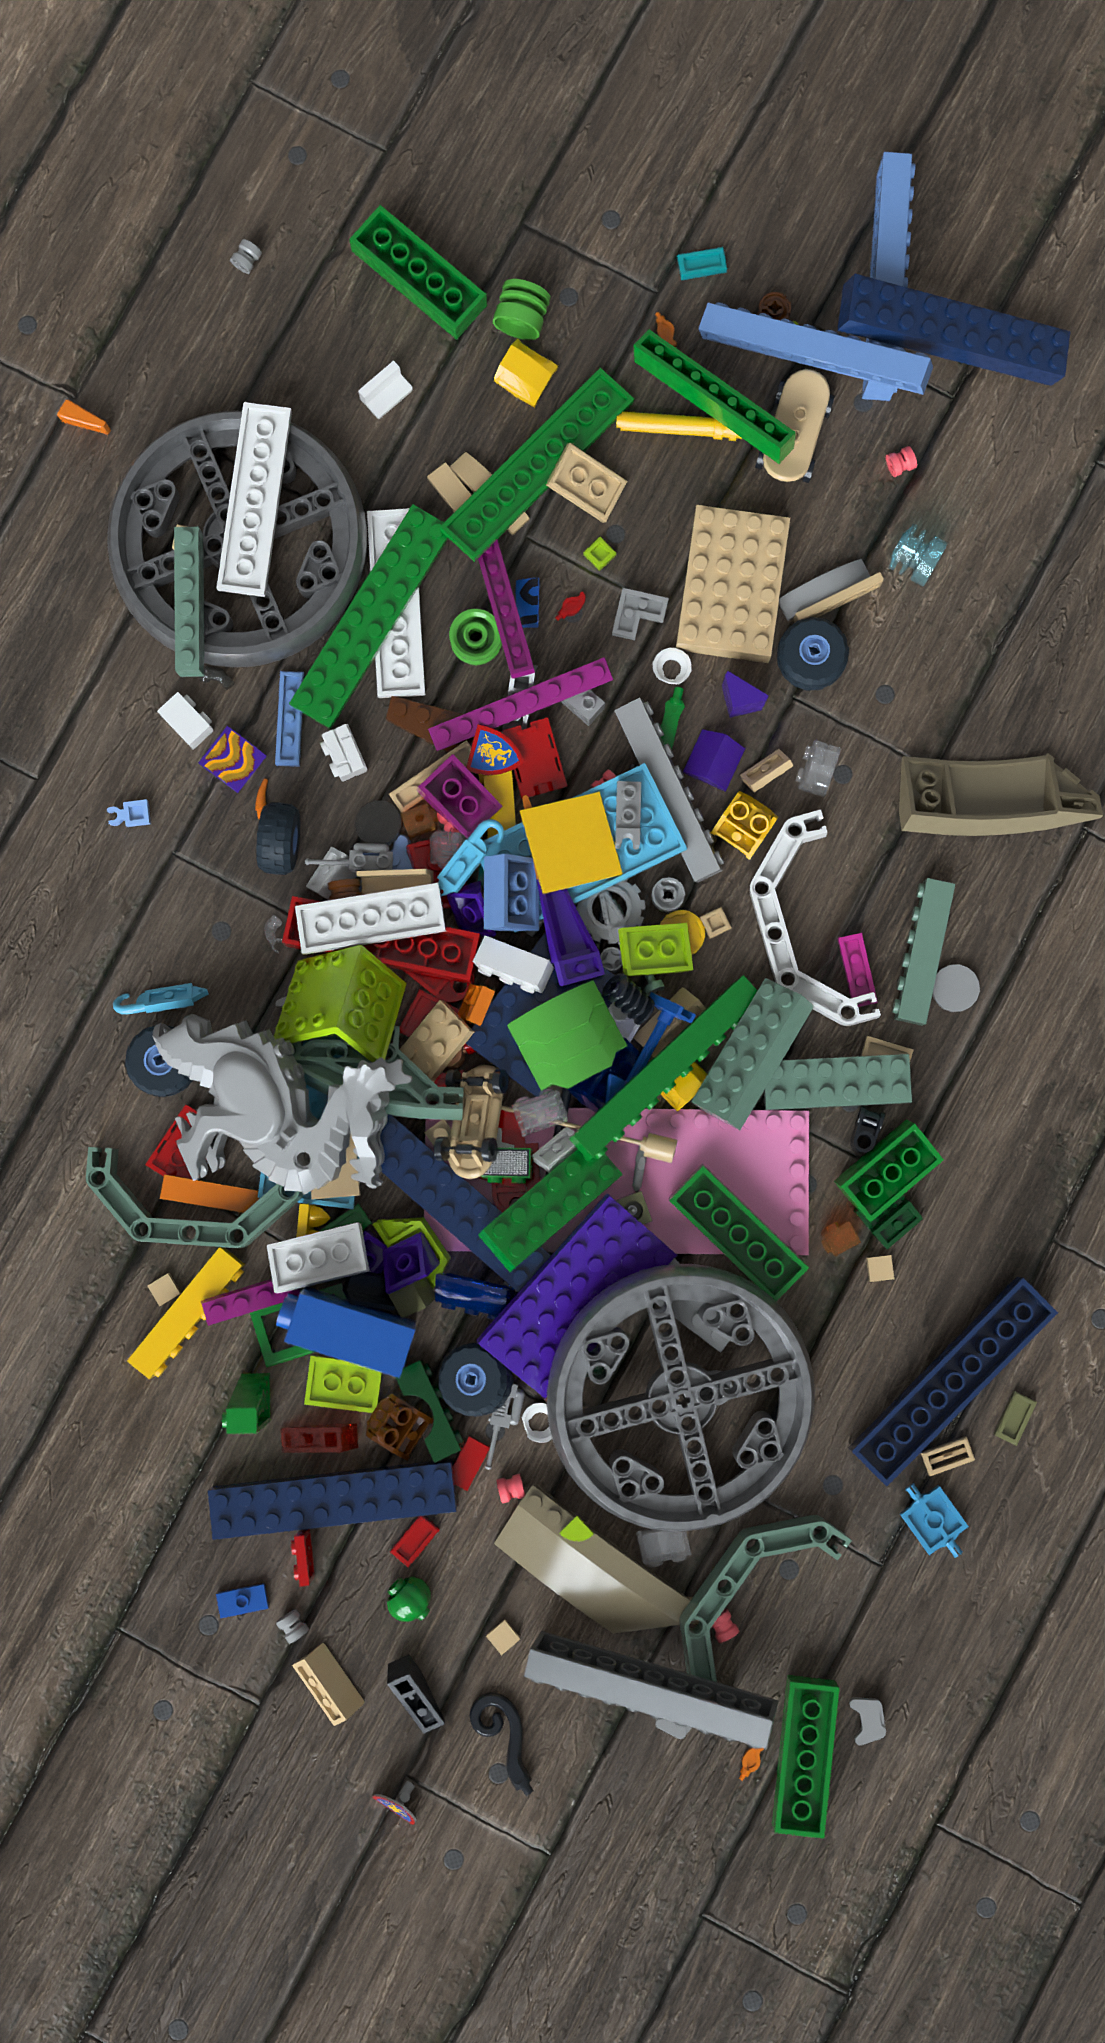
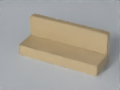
M428 869L356 871L357 876L361 877L362 895L433 884V871Z
M681 988L670 999V1001L684 1007L685 1010L696 1015L695 1018L706 1009L699 999L685 988ZM660 1010L633 1037L643 1047L646 1045L659 1021L657 1018L661 1013ZM674 1017L671 1025L665 1029L651 1056L654 1058L690 1023Z
M324 1643L292 1665L334 1726L346 1721L365 1703Z

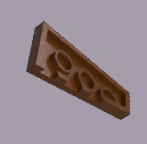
M392 696L386 721L434 745L428 729L464 714ZM474 737L467 739L471 747ZM464 741L449 746L442 750H444L446 753H449L451 750L462 744Z

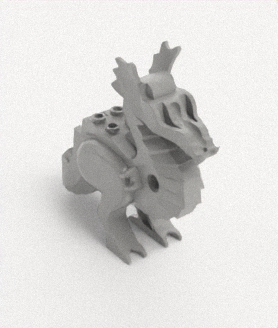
M190 1014L183 1018L182 1024L173 1029L164 1023L155 1025L153 1038L159 1050L158 1052L167 1062L166 1064L178 1069L179 1074L189 1076L190 1080L200 1081V1086L210 1088L209 1093L215 1097L214 1104L200 1106L197 1114L194 1112L186 1114L192 1128L184 1118L180 1116L175 1118L182 1134V1138L177 1140V1146L193 1181L197 1180L199 1176L202 1178L207 1175V1162L212 1173L217 1171L218 1168L221 1169L225 1166L224 1146L227 1137L230 1136L242 1144L244 1147L243 1151L254 1162L252 1166L268 1176V1180L284 1186V1191H302L305 1195L315 1188L317 1190L322 1188L330 1181L339 1177L342 1165L346 1164V1148L349 1147L351 1133L356 1146L353 1152L359 1157L349 1161L359 1172L352 1174L351 1178L366 1183L370 1188H377L384 1182L379 1178V1173L382 1172L381 1165L385 1158L380 1133L388 1121L384 1107L389 1104V1091L395 1090V1085L409 1083L413 1080L412 1076L406 1075L402 1071V1059L387 1063L381 1057L373 1063L361 1060L357 1068L345 1067L343 1085L333 1084L329 1086L328 1103L321 1119H317L310 1111L309 1089L306 1088V1082L303 1077L304 1070L293 1056V1045L290 1041H285L284 1038L275 1040L270 1029L253 1034L247 1021H243L213 1033L210 1020L195 1014Z

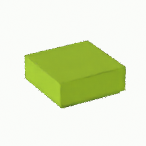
M599 537L583 552V555L600 571L616 556V552Z

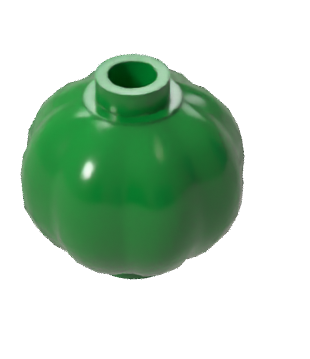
M400 1577L388 1589L387 1592L390 1595L387 1599V1607L389 1613L395 1619L402 1622H410L418 1618L421 1621L430 1612L428 1605L431 1599V1591L422 1579L407 1577L403 1580Z

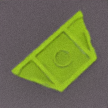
M381 1219L373 1223L372 1225L387 1247L393 1246L420 1232L425 1235L440 1262L426 1277L434 1290L451 1257L426 1219Z

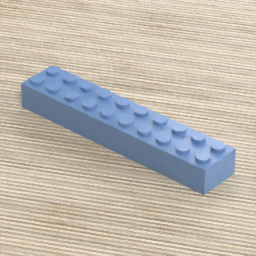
M884 152L876 178L870 278L907 287L908 278L905 277V270L909 266V255L906 254L911 240V232L907 231L908 224H911L912 209H909V205L914 194V186H911V179L914 178L915 164L911 163L912 154ZM866 338L867 343H870V341H876ZM879 342V343H881L884 347H888V348L899 347V346H895V345H891V344ZM863 380L862 399L890 401L893 393H897L898 388Z

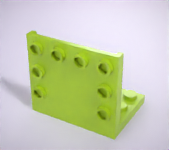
M362 945L298 960L285 1003L282 1007L279 1022L275 1029L274 1038L275 1040L284 1038L285 1041L294 1043L336 1033L372 1063L381 1057L385 1060L407 983Z

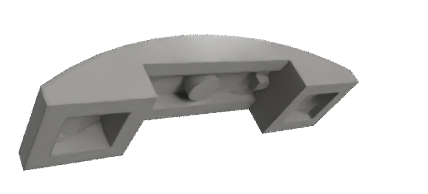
M862 559L833 569L779 598V605L787 621H790L794 618L795 613L871 576Z

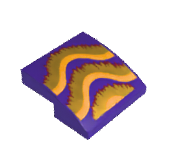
M226 726L198 763L238 793L266 758V755L233 729Z

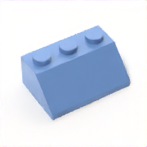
M509 854L484 857V929L496 931H539V891L533 858Z

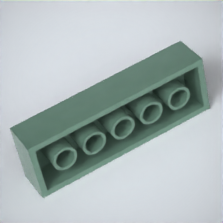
M765 978L691 1102L706 1113L741 1130L814 1008V1005L801 994Z
M909 1054L782 1060L764 1090L765 1110L911 1103Z

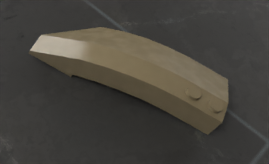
M1049 753L1045 756L998 761H949L909 756L902 757L899 800L902 831L959 836L1017 834L1048 830L1102 818L1103 811L1100 796L1093 790L1089 792L1079 784L1081 780L1067 768L1063 770L1054 763L1055 758Z
M538 1484L532 1485L494 1544L574 1607L613 1634L680 1625V1616L691 1601L688 1597L660 1575L614 1544L583 1519L582 1521L594 1532L592 1537L583 1541H571L561 1536L559 1533L577 1515Z

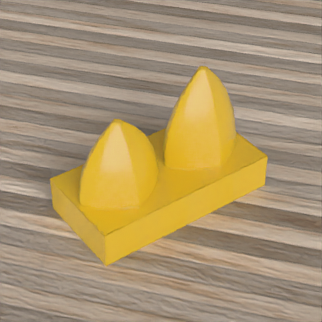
M300 1204L297 1237L319 1232L315 1231L314 1227L325 1224L330 1220L329 1215L314 1204Z

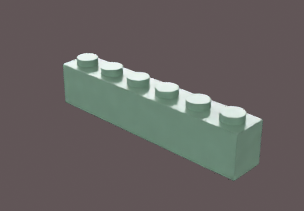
M174 527L175 671L180 677L204 676L203 533L199 527Z
M930 878L925 879L923 884L919 883L916 897L920 898L918 907H914L911 918L915 923L913 930L910 929L907 936V943L910 944L909 951L904 953L902 967H905L904 975L899 977L897 983V990H900L899 998L894 1000L892 1013L895 1014L894 1020L921 1026L927 1022L955 884Z

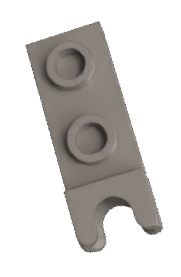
M617 781L616 849L621 848L624 838L632 840L633 849L637 850L640 847L641 782Z

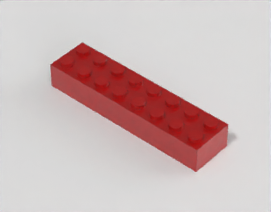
M292 896L282 940L285 946L301 949L295 906L320 901ZM446 927V932L362 946L387 967L472 984L476 968L473 960L481 945L482 937L479 933ZM346 948L335 949V950H329V951H323V952H317V953L326 954V953H330V952H334V951H338V950H342V949H346Z

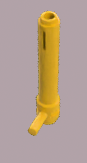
M622 412V414L617 416L616 428H621V431L713 437L716 440L729 438L731 441L742 439L719 421L710 417Z

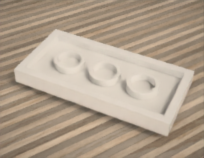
M360 1223L267 1245L274 1293L277 1294L369 1271Z

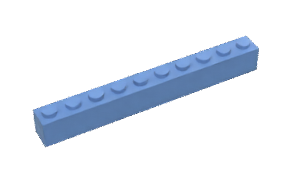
M719 302L716 305L707 304L698 328L703 339L922 395L925 392L933 370L931 358L924 353L916 352L912 354L900 347H884L876 341L867 343L861 341L856 336L849 335L843 337L832 330H825L823 332L808 324L799 326L788 319H781L779 321L764 313L755 315L744 308L735 310Z

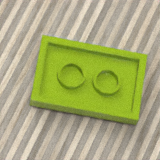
M687 923L618 929L623 973L626 976L688 972L693 970Z
M311 1355L304 1405L373 1413L379 1401L382 1372L337 1358Z

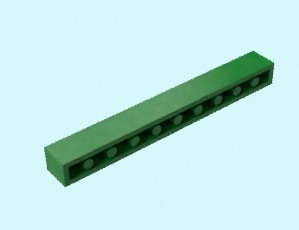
M744 975L738 978L697 1016L692 1024L690 1023L568 1139L588 1160L594 1157L599 1159L608 1150L606 1145L611 1140L614 1143L617 1142L625 1134L623 1129L628 1124L631 1126L635 1125L643 1117L640 1113L645 1108L650 1110L660 1101L657 1097L662 1092L667 1094L676 1086L674 1080L679 1076L684 1078L693 1069L691 1064L695 1060L702 1061L710 1053L708 1048L713 1043L717 1046L727 1037L724 1033L729 1028L732 1030L736 1028L757 993V989Z

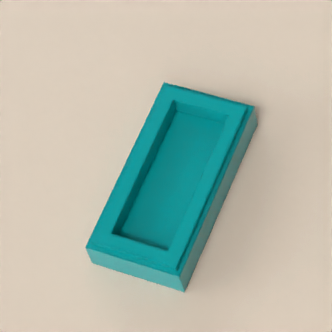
M723 247L677 255L681 280L727 273Z

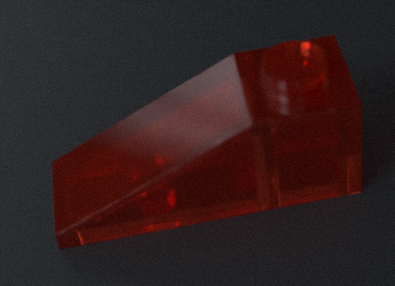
M357 1423L280 1428L282 1453L345 1452L359 1448Z

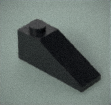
M408 1654L389 1663L387 1685L421 1731L426 1733L444 1725V1717L421 1670L411 1656Z

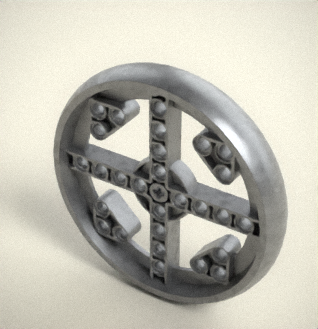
M242 411L209 413L187 420L164 432L151 442L132 463L122 479L113 500L108 523V554L115 584L121 598L138 623L152 637L175 651V610L163 600L156 588L174 581V570H167V566L174 562V550L145 562L142 548L143 527L150 536L155 538L165 534L180 499L175 485L170 480H166V478L182 464L192 459L214 510L203 529L204 568L211 565L220 568L226 521H223V518L228 513L230 492L212 450L237 446ZM292 422L290 423L284 465L289 466L290 470L283 473L282 483L287 484L294 481L297 475L295 465H297L312 479L319 490L278 506L277 519L285 517L287 520L284 524H276L274 539L330 516L333 529L332 552L329 545L324 541L318 540L311 544L296 579L301 595L310 599L285 620L282 618L268 582L265 597L249 595L263 629L249 632H230L233 628V620L228 612L221 607L204 601V663L223 667H252L276 662L300 652L322 637L337 622L352 600L360 582L367 549V527L360 495L354 481L336 455L321 440ZM207 451L204 457H196L198 452ZM209 472L216 473L212 479L205 478ZM172 490L170 496L162 497L164 491ZM218 493L225 494L224 498L221 500L214 499V497ZM144 499H150V503L147 506H140ZM323 499L330 500L327 506L319 505V502ZM301 508L308 509L307 514L303 516L298 515L297 512ZM153 520H159V524L156 527H149ZM215 544H220V545H221V548H220L219 551H217V552H211V551H210V549H211V547H212L213 545H215ZM320 550L327 552L323 558L315 557V554ZM154 571L155 576L152 579H145L148 572ZM332 571L336 573L335 577L331 580L324 578L327 572ZM306 581L314 582V585L309 589L302 587ZM263 599L270 600L269 605L266 607H260L259 603ZM219 617H226V622L223 625H215ZM278 620L279 625L276 628H268L270 621Z
M671 1264L645 1269L622 1278L596 1295L578 1313L563 1335L552 1362L547 1387V1414L552 1440L559 1458L576 1484L594 1502L615 1516L639 1526L665 1531H691L720 1525L740 1517L767 1499L789 1475L803 1451L812 1425L815 1402L814 1377L810 1358L799 1331L785 1310L770 1295L748 1280L725 1270L695 1264ZM656 1300H664V1305L660 1309L653 1308V1303ZM694 1300L705 1302L699 1309V1317L708 1328L738 1345L745 1346L750 1344L754 1338V1329L764 1341L772 1359L712 1375L694 1363L685 1362L670 1301ZM740 1304L741 1308L737 1313H730L732 1305ZM647 1307L661 1368L650 1378L646 1392L583 1409L582 1398L586 1373H588L591 1381L596 1384H604L610 1379L629 1346V1340L625 1332L616 1326L630 1315ZM711 1310H716V1317L712 1320H707V1313ZM669 1323L668 1331L663 1333L658 1331L661 1324ZM745 1327V1334L737 1337L735 1333L738 1328ZM614 1336H622V1342L618 1345H612L611 1339ZM597 1342L599 1346L595 1351H587L589 1343ZM667 1347H675L676 1350L673 1355H664ZM596 1366L605 1367L600 1375L593 1374V1369ZM774 1368H781L778 1376H770ZM674 1370H681V1375L677 1379L670 1378V1374ZM751 1374H757L755 1382L747 1383V1378ZM729 1380L734 1381L732 1388L723 1389L725 1382ZM779 1386V1404L775 1422L767 1412L758 1411L754 1413L733 1446L732 1454L735 1460L745 1469L727 1482L715 1486L701 1428L713 1417L717 1403ZM710 1387V1392L707 1395H699L702 1388ZM684 1394V1400L679 1402V1395ZM663 1400V1405L660 1408H652L654 1401ZM631 1407H640L639 1412L637 1414H628V1411ZM613 1412L616 1414L614 1420H604L605 1416L608 1413ZM685 1417H692V1422L689 1425H681ZM590 1419L592 1424L589 1427L583 1428L580 1426L583 1420ZM653 1421L658 1427L667 1432L678 1434L692 1493L675 1495L659 1493L663 1489L664 1481L658 1469L623 1449H618L610 1455L609 1467L596 1451L590 1437ZM768 1421L766 1428L758 1429L760 1422ZM698 1440L696 1447L687 1448L690 1441ZM774 1444L770 1452H764L766 1445ZM743 1451H751L747 1458H740ZM625 1459L628 1461L624 1467H616V1463L619 1460ZM696 1464H704L700 1471H693V1467ZM648 1477H657L653 1484L645 1483ZM625 1483H633V1487L630 1490H622V1486ZM702 1487H709V1491L706 1494H698Z

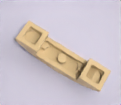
M467 452L450 466V469L464 485L467 484L474 493L492 476L485 467ZM524 512L507 530L514 535L530 518Z

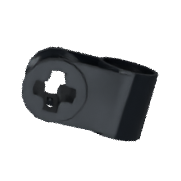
M865 1106L860 1107L850 1141L853 1151L863 1154L874 1148L885 1113L881 1112L878 1114L866 1110ZM859 1136L867 1138L868 1146L866 1149L858 1146L857 1139Z

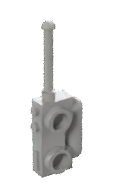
M356 843L353 846V850L349 851V859L317 860L307 858L305 859V864L349 866V871H352V873H356V871L392 870L393 852L389 851L387 844ZM363 853H379V856H366Z
M512 1384V1391L506 1403L493 1412L492 1417L489 1416L488 1421H491L490 1424L493 1425L494 1431L485 1465L487 1470L492 1468L491 1463L500 1427L509 1428L510 1425H517L519 1423L525 1392L522 1389H518V1384ZM510 1398H514L511 1414H508Z

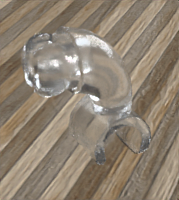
M273 915L266 921L264 932L273 951L280 953L276 950L275 945L278 942H282V939L276 938L277 928L282 925V922L277 916Z

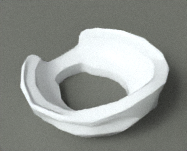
M667 648L656 655L653 661V671L656 677L663 682L680 684L689 677L692 671L689 656L682 650ZM668 660H675L681 666L680 674L677 675L676 679L664 677L663 665Z
M542 1402L533 1403L526 1408L522 1415L527 1437L538 1443L548 1442L552 1439L549 1427L544 1431H533L529 1426V1420L534 1414L542 1412L548 1415L547 1404Z

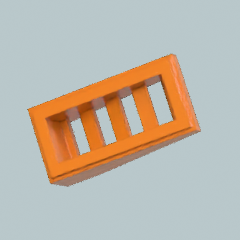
M69 399L65 400L57 413L60 420L64 423L108 435L111 432L106 421Z

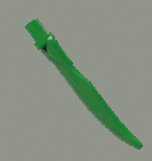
M675 687L672 698L665 703V713L661 724L664 733L661 738L664 745L669 744L671 750L674 744L678 721L685 708L681 700L684 689L680 687Z

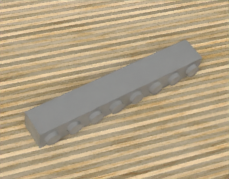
M639 697L614 710L639 764H646L687 847V850L681 852L694 882L699 883L723 871L721 865L724 864V860L720 852H715L711 845L714 839L709 829L704 830L701 824L704 821L699 808L694 809L691 802L694 799L693 794L688 786L684 787L681 781L684 775L678 765L674 766L671 760L674 754L669 744L664 745L661 736L664 733L659 723H654L651 717L654 711L648 701L644 702Z

